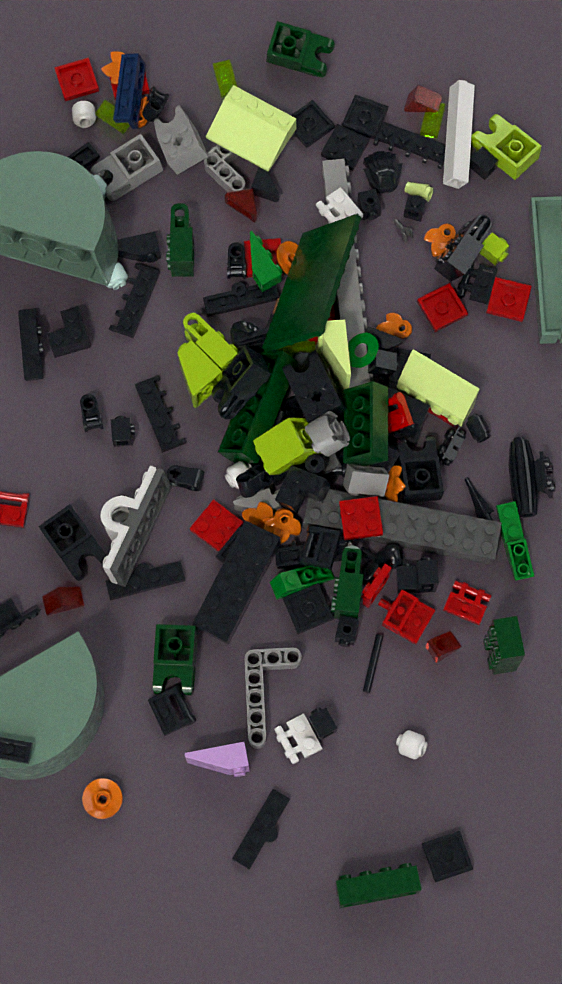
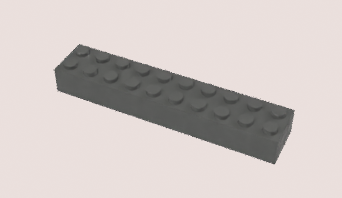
M329 489L323 503L308 498L303 528L307 529L308 526L340 531L341 536H343L339 501L367 498V496H355L346 492ZM378 499L383 536L359 538L386 545L397 544L402 548L493 565L501 522Z

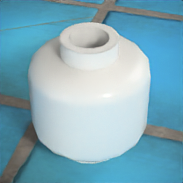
M79 101L73 105L72 118L74 124L81 128H88L94 124L96 113L95 107L91 102Z
M239 461L227 468L225 478L231 488L239 489L236 478L239 474L252 467L249 463L245 464L243 461Z
M407 730L403 735L400 734L396 741L399 753L412 759L422 757L427 749L425 737L410 730Z

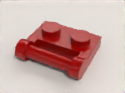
M401 392L388 398V407L397 404L399 408L388 413V434L414 424L405 397Z
M0 491V499L22 502L21 507L0 504V525L24 528L30 494Z

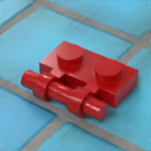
M455 581L452 588L459 590V593L450 592L443 611L480 625L487 606L480 604L481 600L489 602L492 595L485 593V590L468 586V583ZM467 593L476 597L475 601L464 597V594Z

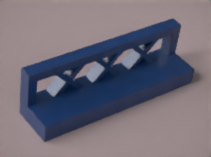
M139 53L122 54L113 117L115 123L128 122L132 129H138L146 67Z

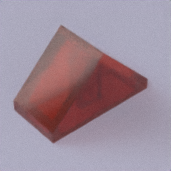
M417 85L408 94L404 111L438 112L442 96Z
M253 189L225 194V203L254 223L257 221Z
M58 587L42 596L47 616L85 606L80 587Z
M451 631L428 640L426 644V649L436 663L462 647Z

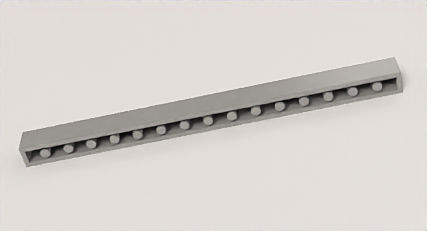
M344 159L322 161L325 199L340 187L347 195L351 193V184L346 179L349 176L348 165L345 166ZM334 210L331 211L334 217H338V214ZM354 245L351 248L350 258L347 260L345 272L342 275L340 287L336 293L339 320L345 319L348 342L354 336L365 333L364 329H367L366 317L363 318L362 311H365V303L360 298V294H363V286L358 281V277H361V269L356 264V260H359L358 249H355ZM364 343L359 344L355 348V355L357 357L365 356L367 354V345ZM368 365L362 368L350 366L349 388L373 381V374L368 373Z

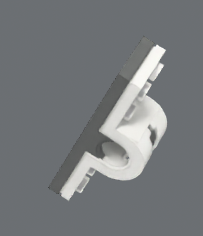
M153 466L149 467L148 471L143 475L140 488L135 492V499L122 495L108 500L101 510V521L112 540L109 555L103 560V568L112 583L126 587L172 486L165 471L162 469H156Z

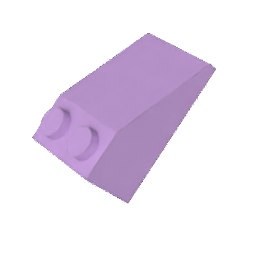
M244 742L185 753L186 761L189 764L228 775L234 774V777L245 776L246 772L250 771Z

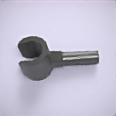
M395 219L394 223L401 231L402 240L407 242V236L413 238L412 229L404 227L398 219Z

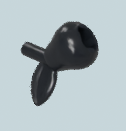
M397 544L387 545L377 554L364 547L360 549L362 555L369 559L362 568L363 582L372 580L378 567H383L384 564H387L392 569H396V567L401 566L404 562L402 550Z

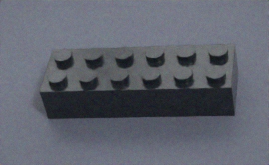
M245 520L192 625L196 626L198 630L229 645L281 543V538Z

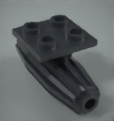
M515 437L510 442L508 464L513 501H516L520 518H529L537 515L538 492L547 494L550 499L553 498V492L556 491L555 482L551 477V473L554 472L552 462H550L549 457H546L543 451L539 452L540 458L535 461L529 440L525 439V437Z

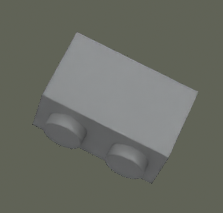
M348 464L343 486L349 494L355 496L359 494H366L369 497L384 496L389 474L385 468Z

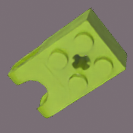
M494 114L489 119V128L493 134H484L476 131L471 135V145L476 150L484 147L499 160L497 166L514 180L524 173L540 156L542 146L516 125H511L498 114Z
M190 313L185 316L183 325L187 341L192 340L223 372L238 354V349L232 343L229 345L225 341L224 335L220 331L216 332L198 314ZM190 320H196V321L198 322V324H197V323H194V324L188 325V322H189Z

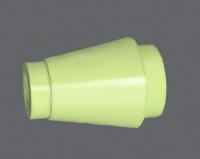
M407 182L405 192L411 196H421L429 202L433 194V188L429 184Z

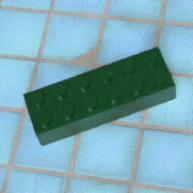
M258 351L263 356L271 375L267 382L261 385L256 395L251 397L239 413L229 422L218 453L233 463L243 461L244 463L258 464L261 458L255 450L256 446L253 440L272 429L275 423L276 416L289 387V382L282 369L283 366L291 364L292 367L296 368L298 361L284 351Z

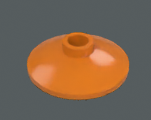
M291 241L281 243L277 249L278 263L287 275L298 247L296 243Z
M105 778L96 779L89 783L82 796L85 810L89 815L97 819H107L115 815L119 811L123 800L119 786L112 780ZM102 796L107 798L105 803H100Z

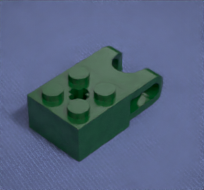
M277 21L267 51L266 62L323 78L327 74V66L325 63L317 60L315 56L319 53H331L335 48V42L330 38L311 33L309 30Z
M177 203L171 207L170 234H167L168 251H166V262L168 270H171L172 277H194L193 227L190 224L188 206L183 203ZM183 210L184 216H176L175 212Z
M354 545L344 548L340 575L335 577L334 593L337 596H333L331 612L335 613V619H339L340 615L358 619L363 574H359L362 553L360 548ZM352 551L355 552L354 561H349L347 554Z
M156 624L152 684L154 694L163 693L167 681L170 678L177 677L181 680L183 693L187 696L193 695L198 628L196 626ZM175 642H178V644L180 645V647L177 650H174L172 648V645H175Z

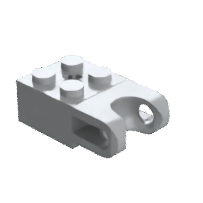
M139 134L112 151L110 156L95 164L91 168L90 173L99 175L102 179H113L105 188V196L108 200L115 201L162 172L163 168L156 154L143 136Z

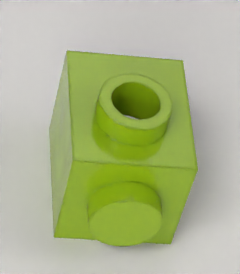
M491 233L482 242L484 246L479 252L496 266L508 257L509 245L505 239Z

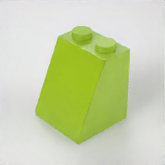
M191 340L188 343L182 344L177 354L179 366L192 404L197 408L212 395L213 388L222 379L223 375L218 366Z
M287 418L253 440L256 446L255 450L260 455L264 463L263 467L269 475H279L289 470L291 465L296 467L304 463L310 455L322 454L321 452L316 453L312 448L313 442L305 431V426L309 424L306 418Z

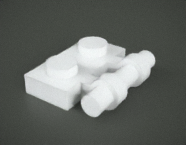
M341 187L326 197L328 205H325L322 201L316 203L319 213L325 216L329 223L357 213L361 218L363 217V213ZM334 210L338 214V217H334L331 211Z
M304 713L286 722L289 728L288 731L284 732L281 726L274 729L278 742H281L286 751L284 754L290 759L292 764L299 762L296 754L300 752L304 758H307L322 750ZM293 736L298 746L292 747L288 738Z

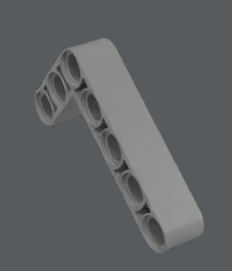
M217 144L207 153L208 157L204 159L205 171L230 196L240 199L246 192L245 180L229 165L238 155ZM210 162L216 163L215 165H209ZM228 174L227 177H222L221 175ZM235 186H240L241 188H240V189H234L233 187H235Z
M297 648L253 649L245 654L248 740L251 747L255 749H260L266 744L263 670L295 669L299 667L302 655ZM295 654L298 656V660L290 662L287 659L288 656ZM271 655H275L279 660L276 663H270L268 658ZM256 656L259 661L256 664H250L248 659ZM251 676H258L260 681L256 684L250 683L249 678ZM251 696H260V702L252 703L250 701ZM258 714L262 717V720L259 723H253L251 717ZM260 734L263 740L260 743H255L252 741L253 735Z

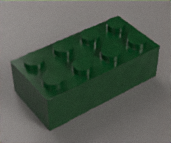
M372 381L344 389V404L347 408L344 411V425L347 428L350 440L347 441L349 444L343 448V463L369 466L388 461V387Z
M517 616L494 619L491 626H489L485 639H483L484 649L489 652V658H487L488 669H492L493 675L517 671L525 656Z
M411 863L401 864L398 869L394 870L391 867L380 868L378 873L373 874L371 870L363 871L357 877L352 878L351 874L342 875L335 881L339 909L419 894L422 890L417 865L412 866Z

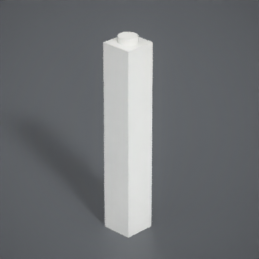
M458 80L449 89L443 184L457 189L467 184L469 180L475 85L465 80Z

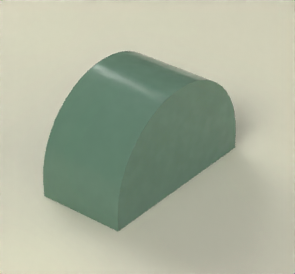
M24 152L1 159L0 255L108 286L118 259V238L99 185L93 176L76 161L51 152Z
M79 631L0 676V737L33 743L29 764L0 759V777L14 780H30L52 775L72 764L93 741L102 721L105 701L104 687L99 669Z

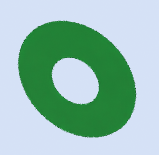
M360 333L348 342L350 366L362 368L374 360L378 352V341L372 334ZM361 343L368 346L367 354L363 357H357L355 355V348Z

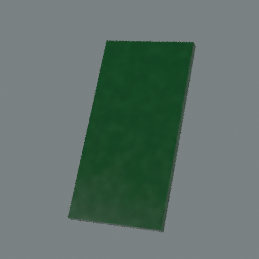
M358 213L302 233L265 338L263 350L266 352L278 350L281 347L291 346L294 343L307 341L324 334L337 290L340 287L342 275L345 272L347 260L350 258L351 248L355 243L356 233L359 230L361 216Z

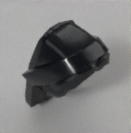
M377 151L364 158L363 164L366 168L363 170L369 186L372 189H376L377 193L393 192L399 184L403 164H398L396 154Z
M243 320L235 322L230 330L232 344L238 349V352L244 345L256 352L265 351L262 347L269 328L259 329L252 322Z

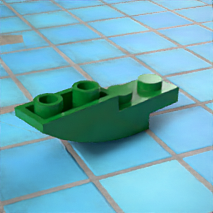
M516 501L496 505L498 519L501 522L500 532L515 581L534 577Z

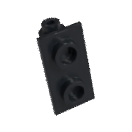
M460 426L449 428L444 435L445 440L443 444L437 449L439 460H444L443 464L446 466L453 464L458 454L453 447L460 449L466 438V433L459 430Z

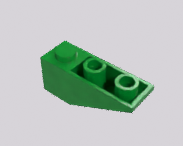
M250 231L252 276L260 290L264 292L280 283L281 274L283 273L278 264L275 265L272 261L273 257L268 249L265 250L262 246L263 242L259 235L255 236L253 231Z
M306 566L279 573L270 581V585L278 600L317 583L321 585L334 579V576L330 569Z

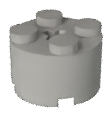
M331 411L326 412L305 426V431L313 442L312 448L316 453L321 452L325 456H331L349 444L347 441L350 440L344 423L342 421L339 423L335 419L338 416Z

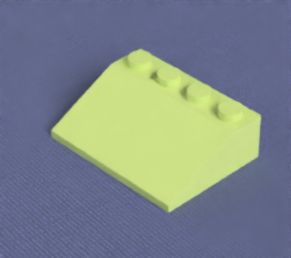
M233 85L223 100L206 138L269 172L295 132L296 118Z
M345 319L327 321L324 334L318 337L316 351L320 354L326 368H329L330 376L344 400V389L349 388L351 377Z
M414 349L397 384V388L402 394L410 395L416 400L430 405L431 410L435 414L443 415L448 418L450 423L458 424L461 427L473 410L480 390Z

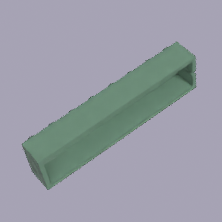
M562 196L531 197L529 218L539 344L556 343L557 340H560V343H562Z

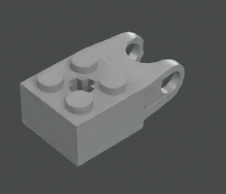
M180 105L175 107V117L169 123H162L159 118L154 119L157 138L166 161L177 175L208 157L197 129Z

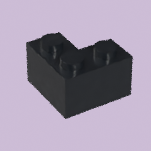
M79 307L60 311L65 328L47 333L54 358L91 348Z
M291 465L275 501L281 507L298 513L306 496L323 503L331 485L325 478Z
M428 557L421 558L420 561H417L416 566L404 563L396 567L397 594L401 590L408 593L436 592L439 583L437 560H432V558Z

